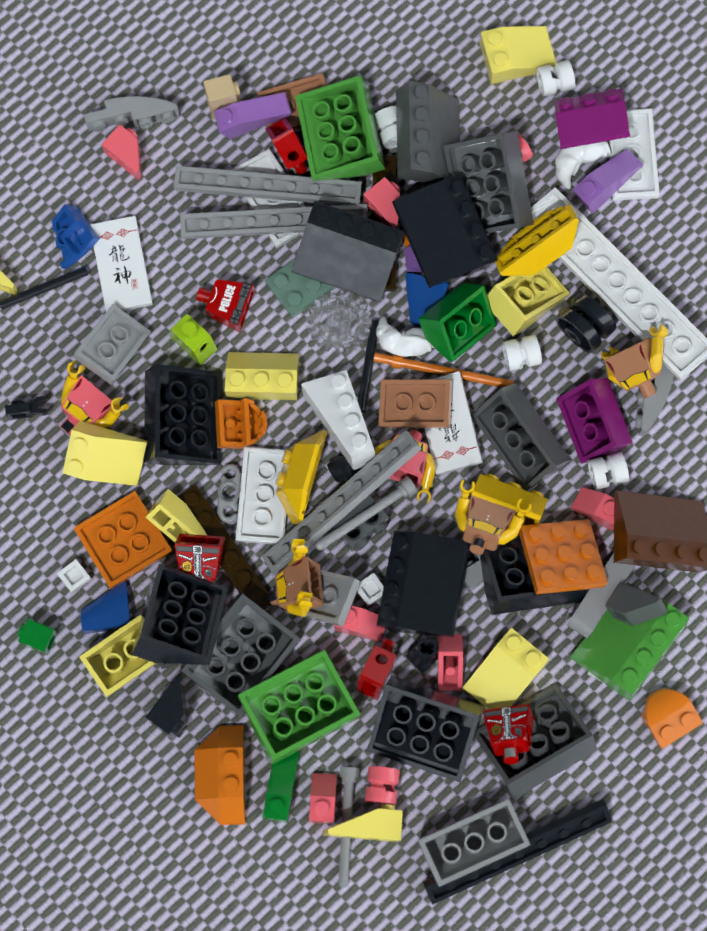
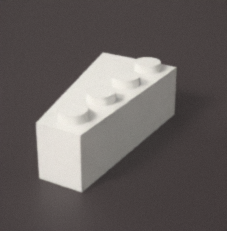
M347 370L302 383L304 399L310 404L315 415L326 427V431L337 443L338 448L353 470L368 464L375 457V451Z

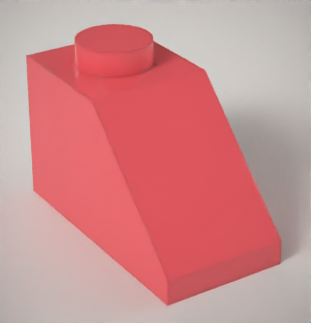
M119 125L101 144L103 151L137 180H140L142 174L138 135L131 128L125 129Z
M384 177L363 194V200L383 224L398 229L399 218L392 201L400 198L401 191L393 181L389 182Z
M582 487L570 509L613 531L614 498L606 493Z
M352 605L344 626L334 625L335 631L381 643L385 632L384 628L377 626L378 614Z
M454 634V637L438 636V691H462V634Z
M312 773L310 823L335 824L337 774Z

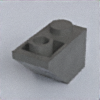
M621 582L605 605L614 619L631 626L665 615L668 611L662 602V597L654 592L647 593L634 584L629 586Z

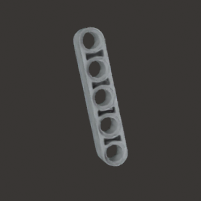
M613 553L604 567L608 582L606 587L590 589L567 626L588 639L607 611L606 603L620 582H626L636 565L614 563Z

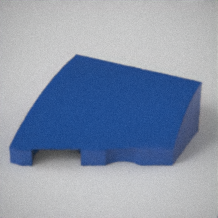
M64 204L52 220L53 231L56 233V247L61 249L64 260L60 262L62 269H67L80 260L100 239L77 206Z
M406 273L405 281L410 324L421 328L418 318L445 297L449 284L443 283L428 288L424 276Z
M126 581L81 609V626L84 634L121 628L131 621Z

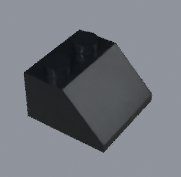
M176 677L145 717L153 726L172 740L176 736L180 738L188 728L186 725L188 716L184 686Z

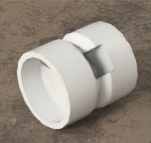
M569 60L557 62L554 67L548 64L536 68L538 86L543 97L556 94L557 90L565 92L575 89L574 72Z
M390 106L378 111L374 115L377 130L381 131L379 136L385 149L397 148L396 106Z
M535 334L522 337L520 342L516 339L502 342L504 359L509 372L522 369L524 364L528 367L542 364L540 346Z
M621 452L608 455L606 460L602 457L588 460L589 474L595 490L608 488L610 483L619 485L629 482L627 464Z

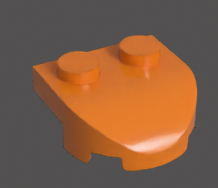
M243 398L241 401H215L217 448L244 449V447H250L258 442L267 430L265 412L261 411L254 404L253 400Z
M660 688L650 693L645 699L646 703L643 713H641L642 720L661 749L703 724L692 702L677 690Z

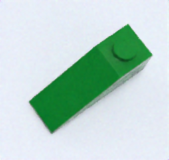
M300 750L272 765L263 811L264 820L289 822Z

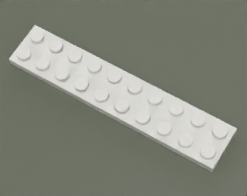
M555 187L531 207L533 221L550 209L565 207L568 204L573 207L579 220L573 247L563 256H560L559 259L640 341L648 337L654 338L649 333L650 327L654 326L659 331V325H664L668 329V334L663 339L662 363L681 381L707 359V338Z

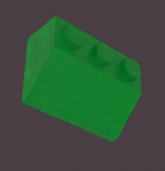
M462 283L418 318L425 339L449 362L455 361L497 326L484 285Z

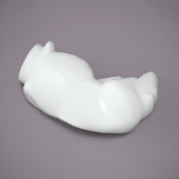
M607 141L561 149L555 159L556 176L565 188L570 189L571 176H575L580 165L594 163L601 158L610 156L611 153Z
M381 317L379 320L376 336L384 350L404 357L421 356L430 352L431 348H434L425 339L421 328H412L400 333L394 326L388 324L385 317Z

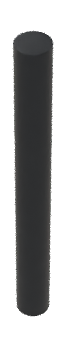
M82 267L0 301V308L4 310L89 274L86 267Z
M371 320L358 396L361 413L366 412L377 343L376 328L379 321Z

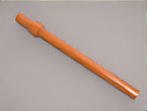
M375 352L373 360L374 362L392 365L391 368L401 369L403 367L442 376L459 371L462 380L501 388L514 384V380L406 359L395 354L392 356Z

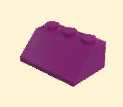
M623 88L609 89L595 94L587 93L573 98L565 97L554 101L561 149L630 137Z
M608 378L590 379L556 398L581 464L587 463L591 459L616 453L633 444Z

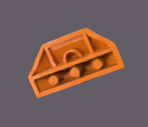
M244 725L219 726L194 750L195 800L220 825H245Z

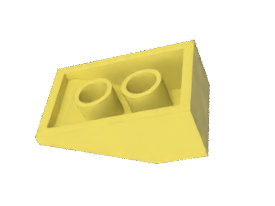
M546 26L500 27L482 31L480 34V47L490 84L536 74V68L548 64L552 67L555 66L556 60Z
M546 267L535 275L508 277L496 284L487 297L493 314L511 335L515 336L567 298L570 293L549 268Z
M79 421L71 430L62 473L88 481L137 486L148 441Z
M511 628L462 689L488 710L511 707L545 667L549 658Z

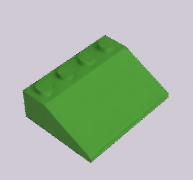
M361 76L295 95L313 181L365 176L386 169L369 88Z
M662 601L668 610L665 615L631 626L614 619L607 609L588 639L584 638L570 658L628 701H631L685 629L690 618L669 603Z
M325 650L238 695L258 742L271 765L356 721L360 716L355 703Z

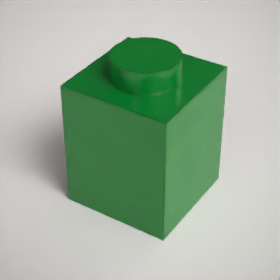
M27 619L25 624H21L17 637H19L18 642L21 645L48 655L58 633L52 628Z

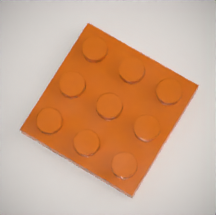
M136 491L73 528L110 590L173 553L160 530L145 518L148 511Z
M589 519L523 525L521 527L519 535L536 594L606 587L608 582Z

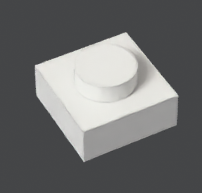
M76 559L57 573L72 594L91 580L90 576Z
M372 573L360 582L357 593L367 607L382 598L384 586L375 573Z

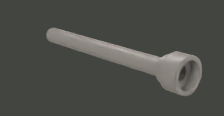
M408 476L399 481L396 490L317 541L315 544L316 549L323 550L401 497L406 498L408 496L410 498L418 491L414 483Z
M340 767L339 777H342V782H344L342 822L352 818L354 783L359 778L360 768ZM341 837L338 884L341 888L347 887L349 880L351 838Z

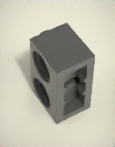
M369 495L335 524L333 531L375 504V500ZM383 510L376 514L378 516L376 522L369 523L365 521L356 527L360 532L358 537L350 538L346 534L340 538L351 552L356 548L358 550L364 548L369 543V537L374 533L379 535L388 527L386 523L389 517Z

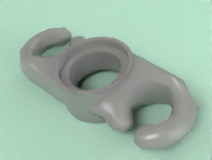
M227 464L221 468V472L225 473L227 470H233L235 476L232 479H227L224 475L220 477L221 485L218 489L217 514L221 521L231 523L238 518V515L234 513L230 517H226L223 511L227 507L232 508L235 512L238 510L237 503L240 497L241 472L238 466ZM227 487H232L236 490V495L232 499H225L222 496L223 490Z

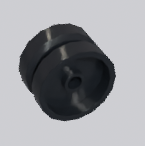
M578 293L570 301V308H564L555 318L557 325L567 338L587 353H594L602 343L601 338H608L616 330L615 322L609 313L597 301L583 293Z

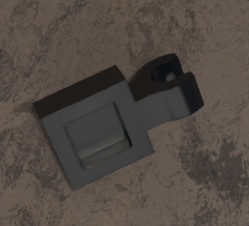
M38 396L31 404L29 402L25 403L24 400L12 401L11 405H5L6 416L9 420L31 418L33 415L45 416L48 414V410L39 409L38 406L40 403L47 402V398L45 396Z

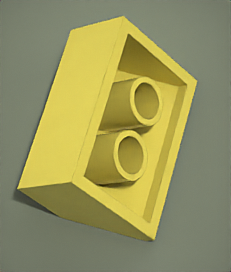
M228 352L225 373L226 398L297 400L299 354Z
M141 615L79 656L106 697L156 664L131 655Z

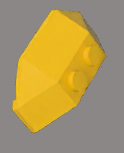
M568 204L565 207L550 209L534 220L533 225L526 226L512 236L502 248L501 253L496 256L498 261L495 263L499 273L502 276L535 275L572 249L579 222L573 207Z
M322 430L294 444L289 449H286L282 456L281 462L284 463L282 472L278 473L275 485L278 486L276 494L293 524H298L304 519L328 433L326 430Z

